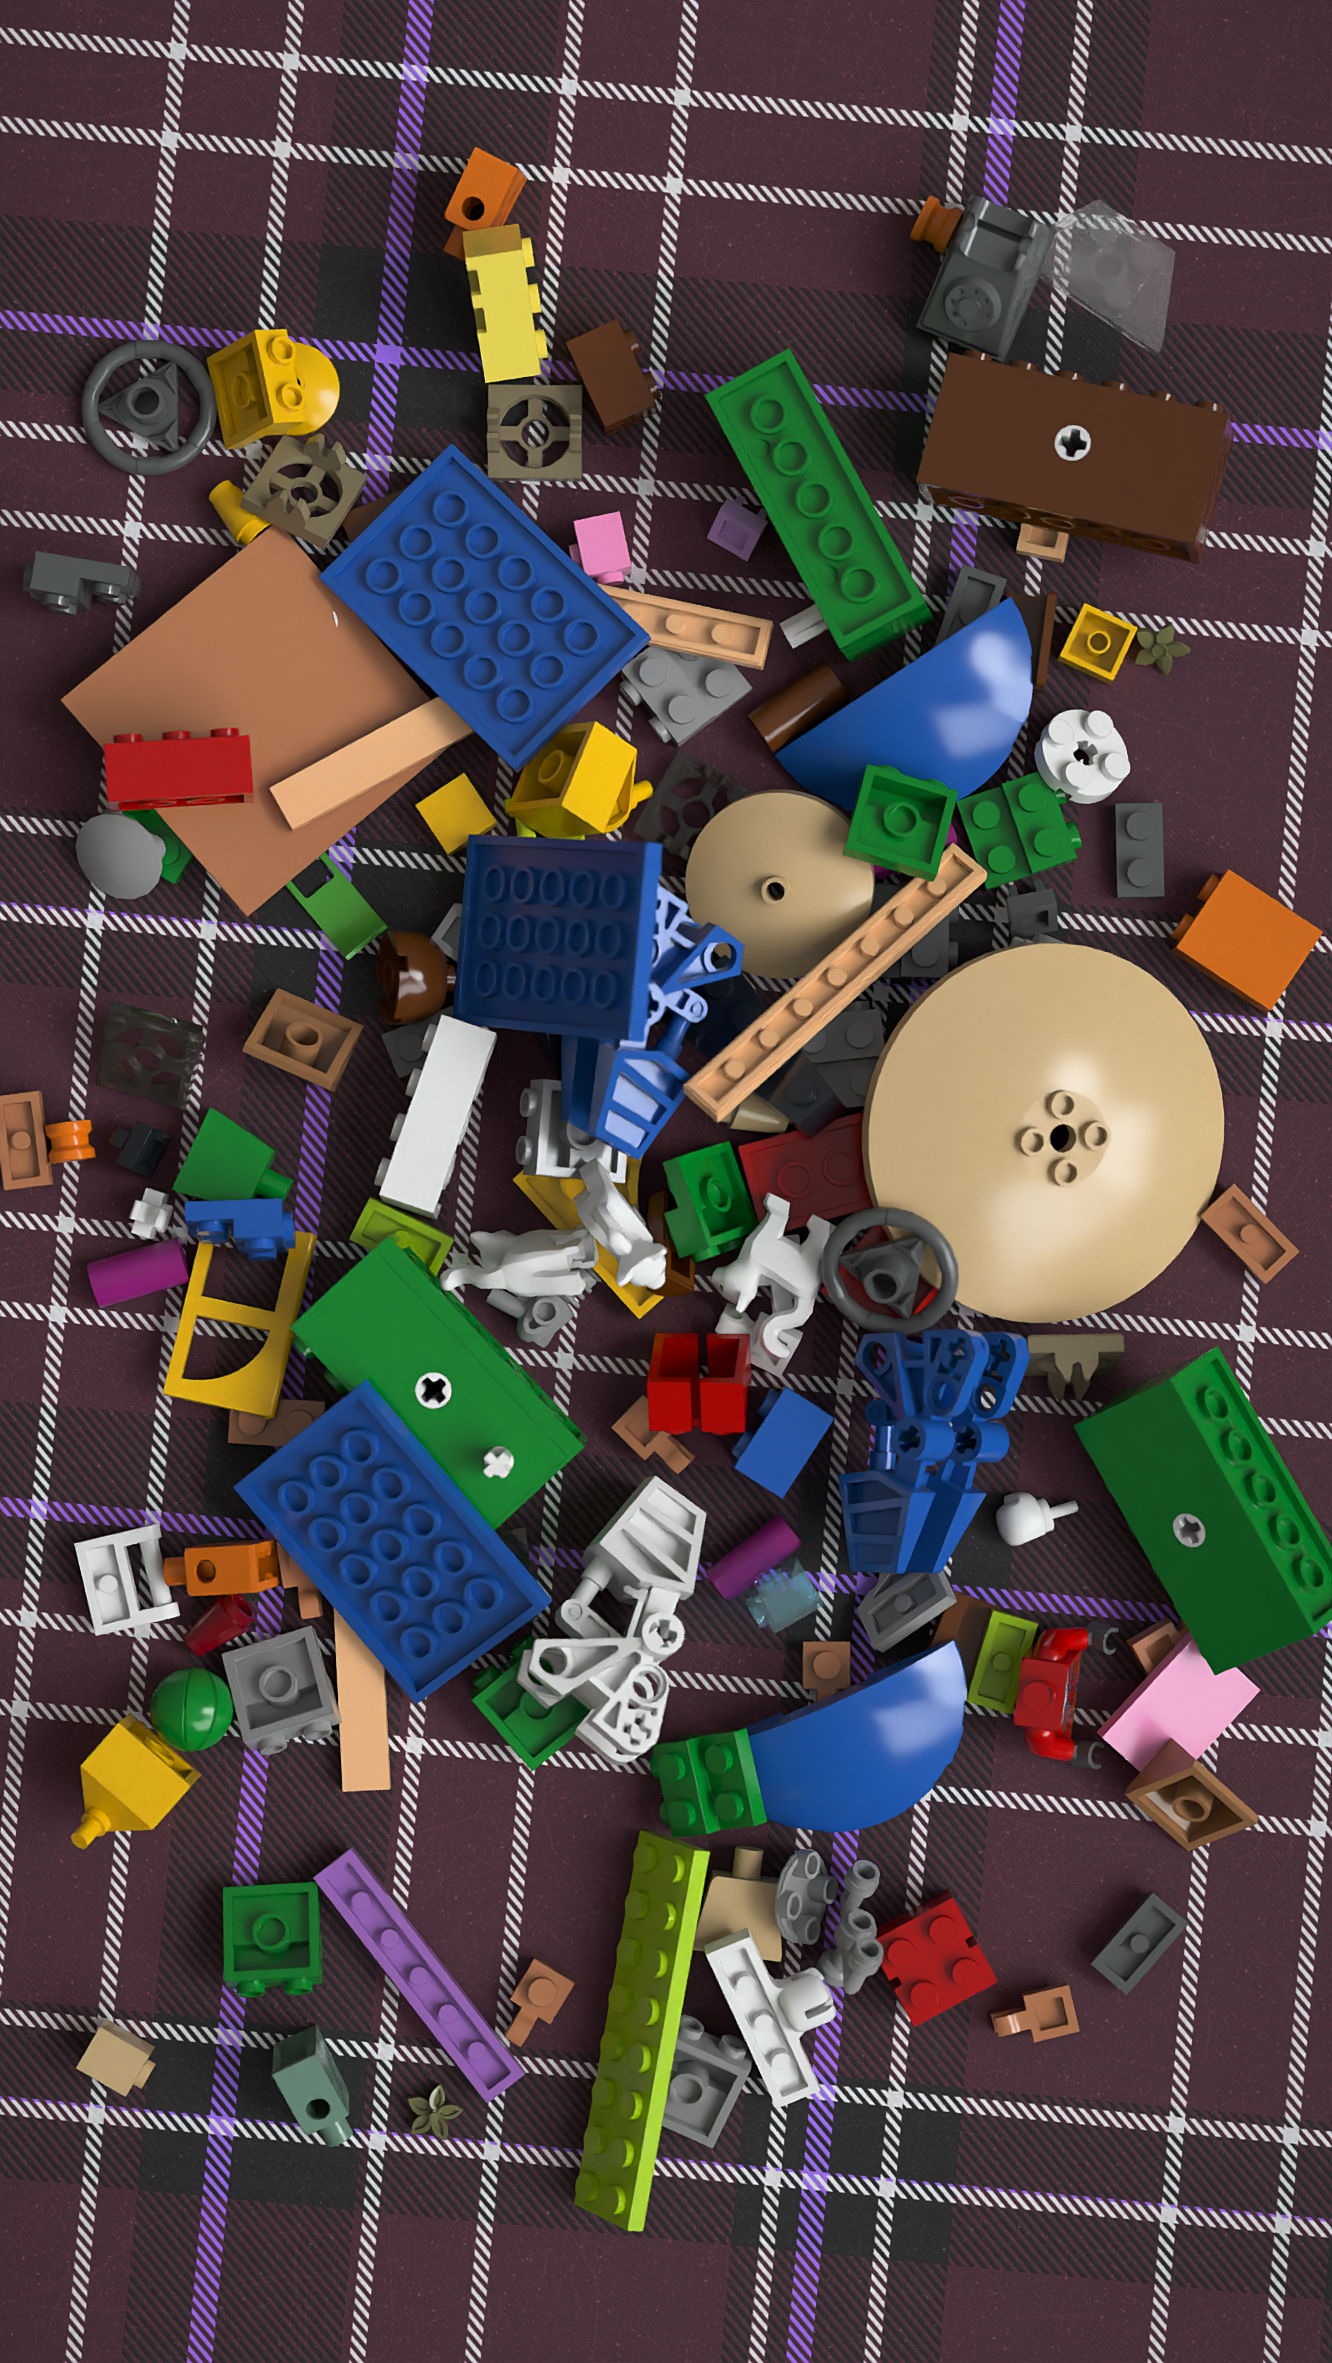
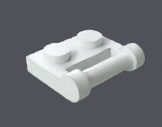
M159 1523L74 1544L96 1636L180 1616L177 1601L172 1602L169 1586L166 1585L164 1579V1564L158 1538L162 1537ZM137 1543L140 1544L154 1607L142 1610L126 1547Z

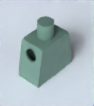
M317 2024L275 2043L272 2076L304 2134L310 2135L320 2130L328 2147L337 2146L348 2140L353 2135V2131L345 2118L349 2115V2092Z

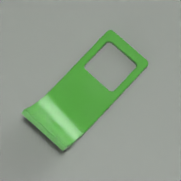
M324 852L319 857L334 873V877L309 898H305L292 881L288 882L286 887L332 940L345 958L349 960L388 927Z

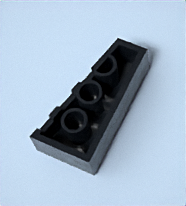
M725 954L712 965L716 969L723 968L727 965L730 958ZM740 972V975L688 988L706 1001L708 1011L703 1020L690 1023L683 1041L705 1059L711 1061L769 1007L742 972ZM665 1009L658 1021L667 1029L673 1014ZM801 1048L752 1092L764 1104L810 1139L848 1110Z

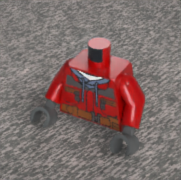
M1096 1621L1089 1623L1086 1629L1084 1627L1051 1628L1041 1633L1038 1642H1035L1024 1654L1020 1667L1014 1725L1024 1731L1026 1747L1030 1752L1046 1758L1065 1762L1069 1761L1074 1767L1101 1768L1100 1764L1093 1763L1091 1753L1094 1748L1104 1749L1102 1742L1075 1739L1073 1741L1070 1738L1072 1735L1082 1650H1085L1087 1647L1109 1655L1115 1653L1117 1647L1106 1644V1639L1111 1632H1119L1118 1628Z

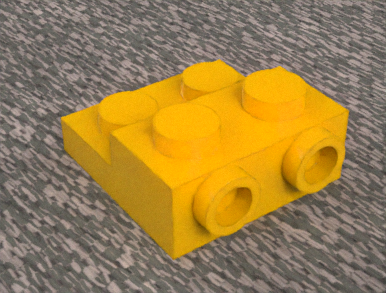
M287 329L254 330L207 358L209 373L216 396L225 450L242 449L264 436L282 435L306 422L304 416L306 394L297 382L294 367L297 351L292 340L288 338Z

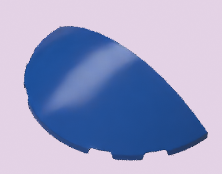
M1010 596L774 755L796 781L818 797L821 796L832 803L842 806L844 810L851 812L858 785L867 764L892 766L898 769L901 774L920 780H938L945 784L947 788L958 791L956 802L969 795L984 784L1009 756L1021 727L1026 722L1033 692L1032 648L1026 626L1013 599Z
M952 1638L868 1675L867 1680L784 1715L782 1711L745 1727L747 1728L766 1818L794 1829L802 1828L827 1833L847 1832L885 1822L903 1813L922 1799L934 1787V1783L941 1776L946 1766L951 1763L964 1730L963 1719L965 1701L967 1700V1682L962 1657L955 1639Z

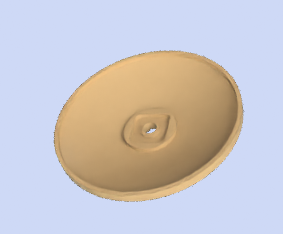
M1058 942L1020 944L986 953L962 964L943 976L925 991L897 1024L880 1054L870 1081L862 1123L864 1171L874 1208L894 1207L914 1212L928 1220L945 1236L951 1244L958 1262L959 1283L954 1301L988 1316L1026 1323L1061 1322L1103 1311L1126 1300L1162 1273L1191 1238L1201 1220L1199 1216L1208 1206L1220 1169L1224 1143V1110L1217 1070L1205 1039L1185 1007L1163 984L1133 963L1109 952L1087 946ZM1064 1124L1069 1131V1140L1065 1147L1060 1150H1054L1050 1144V1134L1057 1125ZM882 1225L890 1240L915 1234L911 1231ZM926 1243L919 1276L939 1291L941 1272L931 1247Z

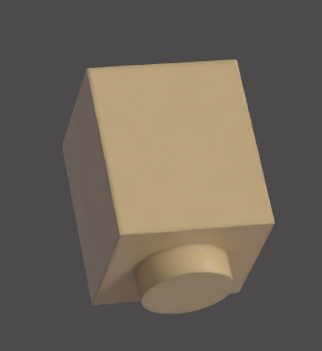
M105 2019L76 2068L126 2097L133 2085L142 2089L156 2065L148 2060L155 2046L112 2021Z

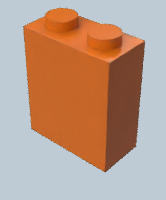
M1230 869L1222 873L1220 878L1212 874L1197 895V898L1202 900L1203 903L1194 917L1186 913L1171 934V937L1177 940L1171 952L1261 1012L1267 1013L1272 1010L1323 931Z

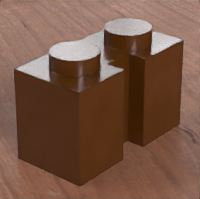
M615 319L566 342L568 357L581 385L587 393L590 404L606 437L657 414L655 399L661 397V393L652 373L647 371L642 374L635 358L641 355V350L630 328L623 331L618 320Z

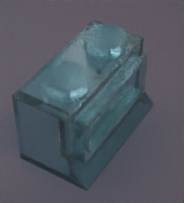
M793 1553L788 1571L781 1566L754 1582L756 1589L752 1591L753 1596L745 1600L760 1629L769 1624L774 1634L824 1605L795 1553Z

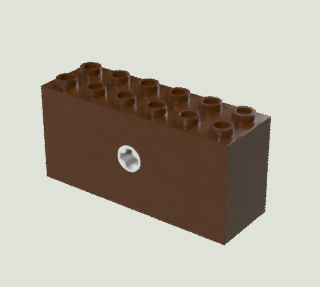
M965 350L963 355L949 354L916 478V483L927 503L1201 564L1234 439L1230 415L1223 412L1224 408L1208 401H1196L1194 406L1178 403L1174 395L1157 390H1150L1148 396L1129 392L1130 387L1128 385L1112 380H1103L1102 385L1083 382V376L1066 370H1057L1055 375L1037 372L1038 367L1034 364L1021 360H1010L1009 365L991 362L992 357L990 355L975 350Z

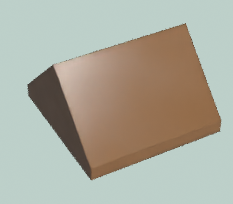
M277 988L247 1039L243 1052L335 1093L360 1037L363 1025Z
M1173 1738L1165 1744L1130 1783L1125 1792V1795L1187 1851L1257 1824L1259 1818L1255 1812Z

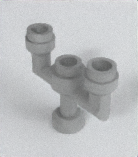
M867 1860L855 1862L848 1869L844 1877L846 1888L840 1896L841 1920L834 1932V1938L838 1946L836 1949L824 1951L816 1966V1969L824 1977L823 1981L834 1987H844L848 1994L858 1992L865 1978L878 1970L883 1959V1947L874 1939L877 1933L875 1920L870 1913L859 1909L862 1900L873 1895L879 1884V1869L875 1864Z

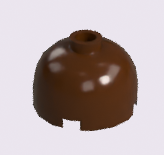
M388 930L386 932L389 937L382 936L376 967V984L383 982L386 999H377L381 1018L386 1025H407L422 1022L439 1011L445 1001L447 992H453L455 987V968L453 964L446 963L444 951L432 938L420 932Z

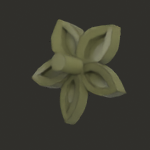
M1172 622L1162 626L1158 634L1151 628L1137 629V638L1143 647L1138 652L1135 664L1149 665L1156 660L1159 669L1168 676L1173 664L1172 656L1180 657L1190 653V648L1182 642L1172 641L1175 633Z
M441 2083L432 2089L429 2101L427 2098L419 2095L408 2097L411 2109L417 2114L412 2123L411 2134H423L431 2127L436 2136L446 2141L448 2136L446 2120L456 2118L464 2109L454 2103L444 2104L445 2092Z

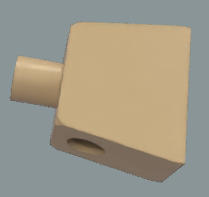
M736 1846L732 1871L712 1870L699 1911L693 1950L705 1952L704 1945L748 1927L762 1959L781 1962V1933L776 1924L774 1909L776 1887L779 1880L775 1877L760 1875L764 1850L749 1846Z

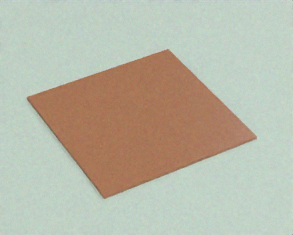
M274 524L61 699V702L103 750L104 744L114 743L113 736L121 734H142L143 741L162 740V733L169 731H191V738L210 737V730L239 728V735H250L254 790L253 803L154 809L246 917L258 909L446 750L444 749L297 830L291 831L269 791L270 787L431 701V699L372 630L319 578L322 572L289 533ZM333 611L335 612V614L337 615V618H338L337 627H336V622H335V618H334Z

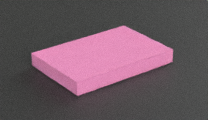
M1188 1631L1097 1733L1140 1772L1171 1738L1197 1760L1257 1695L1260 1689L1236 1667L1214 1675L1207 1661L1200 1654L1193 1636Z

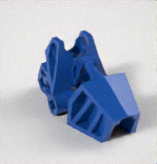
M658 885L657 921L654 928L652 973L650 975L647 1005L648 1020L645 1027L644 1042L561 1034L562 1119L611 1148L637 1160L642 1157L685 1098L686 1094L683 1091V1085L692 1078V1076L676 1064V1061L683 1048L680 1044L690 1023L703 1020L708 1008L706 1001L688 988L740 975L744 944L718 925L708 922L702 927L699 923L686 916L685 912L689 905L660 885ZM719 943H727L731 950L730 960L723 968L716 969L711 963V952ZM666 1009L673 1014V1017L663 1037L659 1036L654 1048L646 1046L649 1026L657 1022Z
M964 1329L923 1331V1336L906 1337L904 1333L895 1332L864 1334L854 1363L876 1388L883 1400L871 1401L865 1410V1417L868 1423L876 1426L874 1451H870L869 1471L838 1475L851 1572L941 1573L987 1494L972 1486L977 1463L998 1462L1004 1458L1009 1448V1434L1005 1426L998 1421L987 1419L1002 1418L1009 1412L1027 1369L1030 1353L1027 1348L1026 1339L1020 1334L1010 1332L980 1333ZM877 1342L885 1347L887 1355L885 1363L879 1369H876L870 1361L871 1349ZM1003 1346H1006L1005 1351L1010 1354L1008 1362H1005L1006 1357L1001 1353ZM992 1371H996L995 1374H996V1375H1002L1003 1378L997 1377V1376H992V1375H991V1372H992ZM988 1384L996 1392V1402L989 1411L981 1403L982 1391ZM896 1455H897L899 1458H898V1462H897L896 1469H895ZM936 1461H940L937 1471H925L926 1465H935Z

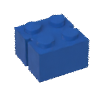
M784 1384L779 1392L772 1388L769 1389L756 1410L757 1414L762 1416L753 1432L745 1428V1432L740 1434L730 1450L731 1454L736 1456L733 1462L735 1469L782 1499L834 1420V1417Z

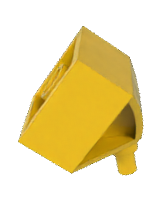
M596 721L565 725L525 765L506 812L546 838L609 833L616 830L628 819L631 810L636 808L638 802L653 796V788L647 780L634 784L636 748Z
M132 1713L128 1714L113 1728L80 1766L85 1814L81 1818L82 1824L71 1835L72 1842L77 1847L85 1849L96 1836L101 1837L106 1832L153 1830L201 1774Z

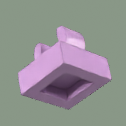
M739 496L734 501L727 498L720 508L707 538L743 560L748 561L767 526L768 521L765 520L767 511L762 508L758 515L742 507L746 500L745 497Z

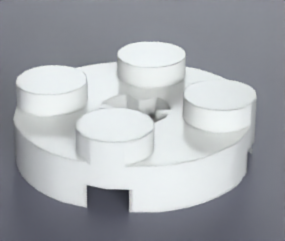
M1069 710L1062 712L1045 726L1040 740L1036 743L1035 761L1043 780L1055 792L1060 788L1065 793L1073 795L1069 800L1077 803L1090 804L1105 799L1130 772V763L1125 744L1117 730L1113 727L1111 718L1102 711L1090 713L1085 710ZM1078 748L1088 755L1090 759L1088 761L1089 765L1083 764V759L1078 762L1074 757L1073 753Z

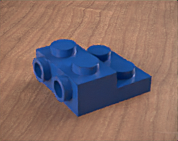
M281 1198L185 1202V1222L191 1236L200 1237V1243L223 1244L229 1242L228 1236H234L239 1254H248V1260L251 1261L277 1259L276 1253H287V1249L296 1248L293 1213L285 1212Z

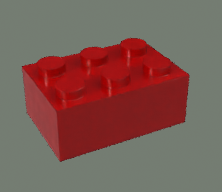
M239 728L210 730V737L191 738V731H169L162 733V740L143 741L142 734H121L113 736L114 743L104 744L107 797L111 812L253 803L254 790L250 735H239Z

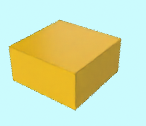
M1084 603L1057 661L1110 685L1118 672L1138 627Z
M465 773L415 805L449 857L468 845L469 834L483 835L498 825Z

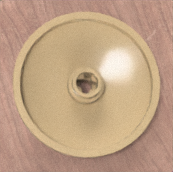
M776 789L755 792L741 797L724 807L709 821L698 836L691 850L686 869L685 889L688 908L692 920L699 923L702 927L708 922L716 924L744 944L741 964L742 971L775 979L802 977L869 918L875 893L873 864L842 855L851 821L828 802L816 796L794 790ZM777 882L781 884L785 893H780L777 896L770 891L771 883ZM719 943L713 948V951L720 957L725 954L729 958L731 957V950L727 943Z

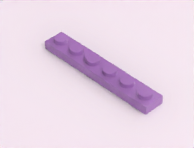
M353 1847L349 1848L313 1877L486 2103H489L525 2075V2070Z

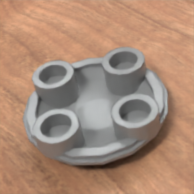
M108 808L100 815L90 818L79 830L75 845L78 863L87 879L100 891L115 898L136 899L147 895L159 882L163 868L161 859L166 853L165 844L159 836L149 833L138 821L125 816L121 811L111 812L110 808Z
M800 1849L789 1858L781 1871L776 1887L774 1905L776 1924L782 1937L790 1943L811 1945L818 1940L820 1922L822 1921L826 1905L832 1904L838 1893L836 1877L827 1875V1869L821 1856L812 1849Z

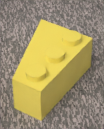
M519 223L462 232L485 383L541 375L539 359L548 358L544 329L535 330L532 314L541 312L538 285H528L526 267L535 266L531 238L521 239Z

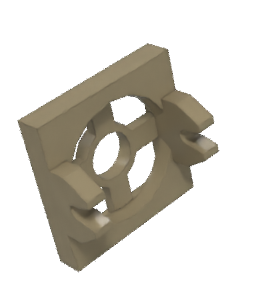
M488 384L487 450L488 479L490 481L582 482V385ZM528 399V417L523 419L518 426H500L511 407L522 400ZM543 400H548L561 408L570 426H552L549 420L543 417ZM530 422H541L549 430L548 440L540 447H531L522 439V430ZM501 442H518L528 452V467L521 466L512 460L502 447ZM553 442H569L567 449L560 459L549 466L542 467V453L549 449Z
M321 433L310 437L306 444L284 434L243 496L240 508L325 550L364 489L368 476L345 465L347 457L341 443L336 442L331 449H327L324 445V435ZM291 464H304L311 468L306 477L290 479L277 472L280 468ZM325 476L333 479L338 486L340 497L338 503L323 496L319 484ZM269 486L278 490L279 492H276L273 495H271ZM296 487L309 488L315 493L316 500L306 504L305 500L300 498L297 502L291 496L290 491ZM318 510L324 513V515L310 517V512Z
M1030 1335L1026 1340L1030 1359L1024 1376L1047 1375V1387L1057 1402H1062L1065 1386L1071 1385L1075 1400L1081 1401L1091 1384L1090 1378L1092 1375H1112L1116 1373L1124 1354V1335Z

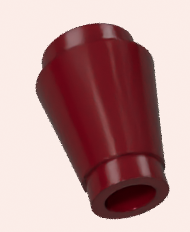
M240 1594L218 1595L191 1626L190 1630L184 1634L185 1642L196 1655L203 1656L205 1653L248 1632L250 1629L249 1624L255 1620V1614L249 1603Z

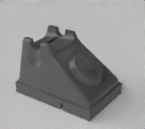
M971 194L916 328L964 349L988 354L992 357L991 360L1003 364L1054 244L1058 229L1041 223L1037 219L992 203L980 196Z

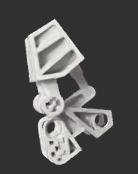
M657 1476L644 1479L586 1548L582 1558L583 1563L587 1566L581 1575L583 1580L571 1598L560 1606L555 1613L556 1624L572 1639H536L532 1650L523 1651L516 1679L546 1709L571 1694L586 1706L590 1713L576 1728L575 1735L604 1760L613 1765H624L635 1760L640 1754L645 1753L653 1746L659 1736L669 1691V1679L666 1672L658 1664L679 1649L684 1640L683 1625L673 1615L678 1599L686 1600L693 1594L706 1519V1512ZM605 1587L619 1602L633 1605L623 1637L588 1607L597 1592L603 1591ZM658 1628L661 1629L660 1635L656 1632ZM539 1660L548 1661L553 1668L554 1675L546 1673L541 1668ZM528 1671L535 1678H537L542 1683V1685H537L533 1683L528 1676ZM647 1673L653 1675L657 1680L658 1692L655 1697L651 1684L644 1677H641ZM633 1684L640 1687L644 1698L639 1697L635 1693ZM629 1703L638 1709H628L627 1705ZM623 1727H627L626 1733L623 1732ZM617 1749L622 1752L621 1755L616 1753Z

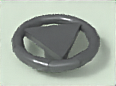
M136 340L121 345L106 354L95 365L84 384L81 399V417L85 433L96 452L107 462L123 471L137 475H162L185 466L203 451L214 431L217 418V404L213 382L202 363L191 353L175 344L160 340ZM162 358L171 361L98 405L99 396L112 373L124 363L134 359ZM177 365L185 371L200 399L199 421L181 448H179ZM98 411L103 416L171 454L163 457H135L123 452L113 444L100 423Z
M875 1207L859 1211L845 1218L830 1233L822 1253V1280L830 1300L849 1320L868 1331L876 1333L895 1332L904 1333L905 1335L922 1331L934 1325L950 1309L956 1297L959 1270L951 1244L933 1224L914 1212L894 1207ZM887 1225L915 1233L841 1253L843 1247L860 1230L870 1226ZM927 1243L931 1247L940 1269L941 1285L937 1295L919 1313L911 1315L925 1244ZM839 1264L864 1284L865 1291L871 1299L879 1303H886L902 1318L869 1312L857 1304L848 1294L839 1271Z

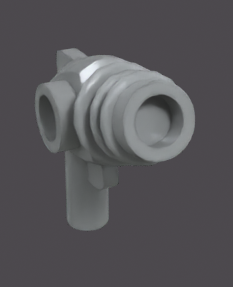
M579 1267L571 1268L570 1272L579 1271L580 1277L585 1278L586 1286L584 1290L591 1293V1288L597 1281L585 1269ZM492 1289L486 1303L518 1319L516 1332L519 1339L525 1342L534 1341L539 1346L545 1348L555 1332L574 1316L568 1304L571 1302L576 1308H580V1304L574 1298L578 1296L581 1300H584L585 1296L578 1294L570 1296L516 1297L502 1289Z

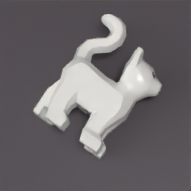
M596 1157L579 1169L586 1185L585 1190L573 1197L579 1218L590 1234L619 1261L616 1282L619 1286L629 1281L635 1287L646 1286L651 1289L661 1287L665 1282L666 1259L664 1255L667 1249L662 1244L653 1243V1237L645 1226V1218L634 1205L630 1206L611 1182L612 1177Z
M767 1193L763 1204L768 1212L764 1220L745 1239L737 1260L727 1266L717 1267L712 1274L711 1282L724 1298L736 1305L735 1311L740 1313L744 1312L751 1300L755 1298L759 1279L762 1276L775 1281L793 1294L795 1297L794 1307L774 1312L761 1324L758 1335L761 1348L767 1355L775 1359H786L790 1355V1350L778 1340V1333L781 1330L803 1325L812 1314L815 1298L823 1282L821 1272L822 1253L830 1233L836 1226L811 1214L806 1224L809 1230L807 1239L802 1244L791 1241L783 1236L789 1218L790 1203Z
M583 1223L578 1224L571 1230H535L519 1236L506 1230L492 1234L483 1231L473 1232L470 1234V1239L480 1250L483 1268L478 1265H461L449 1268L441 1274L438 1285L443 1291H447L461 1284L469 1283L481 1289H506L516 1296L525 1297L582 1294L586 1286L585 1278L580 1277L579 1271L570 1272V1269L576 1267L585 1269L596 1266L599 1260L596 1239L590 1234Z

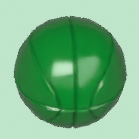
M198 1667L179 1669L167 1675L158 1684L150 1704L151 1721L160 1739L169 1746L185 1752L201 1751L218 1743L226 1734L234 1712L233 1700L224 1681L209 1670Z

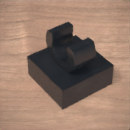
M137 1120L132 1132L116 1125L108 1142L122 1149L116 1163L151 1179L172 1136Z

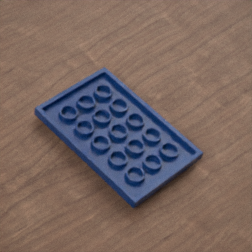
M452 443L319 576L333 593L516 773L651 640L650 635Z
M469 834L452 1018L477 1026L644 1042L645 1027L648 1020L647 1005L650 975L652 973L654 928L657 921L656 907L659 877L661 874L662 844Z
M367 1379L233 1487L415 1704H418L544 1610L552 1601Z

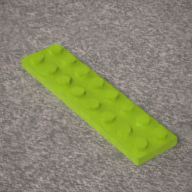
M640 1830L638 1844L633 1856L634 1867L629 1894L625 1901V1918L621 1940L617 1947L616 1969L613 1986L608 1997L609 2008L604 2035L600 2042L601 2053L596 2081L592 2088V2104L588 2127L584 2134V2150L579 2176L575 2184L576 2195L574 2201L575 2205L627 2231H643L710 1854V1851L658 1832Z

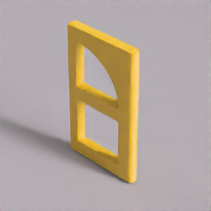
M295 1230L296 1248L287 1249L289 1253L275 1312L202 1296L215 1244H203L199 1240L163 1395L256 1415L267 1420L274 1419L291 1350V1339L294 1337V1332L290 1329V1326L298 1320L316 1244V1235L311 1232L305 1233ZM197 1316L269 1332L268 1339L259 1354L240 1370L224 1377L209 1380L183 1378Z

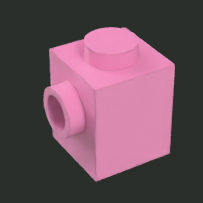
M620 511L573 521L577 544L569 545L571 559L598 584L616 586L624 583L623 576L632 574V566Z

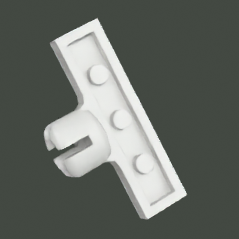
M748 1927L704 1945L709 1963L776 2108L821 2091L816 2075L799 2040L804 2032L830 2022L836 2016L833 1998L829 1988L821 1981L824 1977L818 1969L810 1967L784 1979H774L769 1974Z

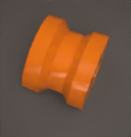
M930 195L918 216L910 239L916 242L925 240L932 243L935 251L944 254L954 236L963 210L957 207L948 209L941 206L939 199Z
M91 1120L63 1122L44 1126L45 1136L51 1139L52 1149L48 1153L49 1164L96 1158L95 1148L89 1144L88 1134L92 1131Z

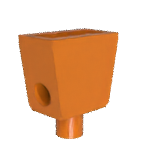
M475 147L444 214V219L455 226L443 251L466 262L462 232L503 226L527 177L518 168ZM484 204L483 216L478 220H471V210L476 205Z
M276 1538L206 1543L185 1548L184 1557L165 1559L163 1567L165 1583L167 1586L187 1585L189 1596L258 1593L282 1585L276 1545L278 1540Z

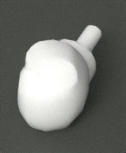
M1015 1492L1004 1497V1505L996 1512L997 1527L1006 1543L1018 1546L1045 1535L1046 1532L1053 1531V1519L1078 1512V1505L1074 1500L1049 1508L1044 1498L1036 1500L1029 1493Z

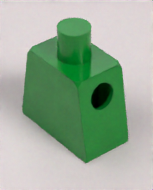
M209 1108L172 1189L209 1201L256 1199L257 1195H260L267 1199L281 1198L282 1203H284L294 1180L270 1169L278 1151L222 1112Z

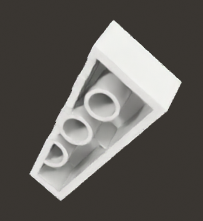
M445 1015L441 1016L438 1025L429 1024L421 1050L428 1052L423 1070L414 1068L406 1090V1095L413 1097L407 1115L398 1113L391 1132L390 1140L397 1142L392 1159L383 1157L374 1184L381 1187L379 1195L383 1202L437 1220L441 1208L438 1200L442 1189L445 1190L447 1184H449L457 1156L455 1151L464 1139L472 1114V1109L470 1108L473 1100L476 1101L497 1040L495 1032Z

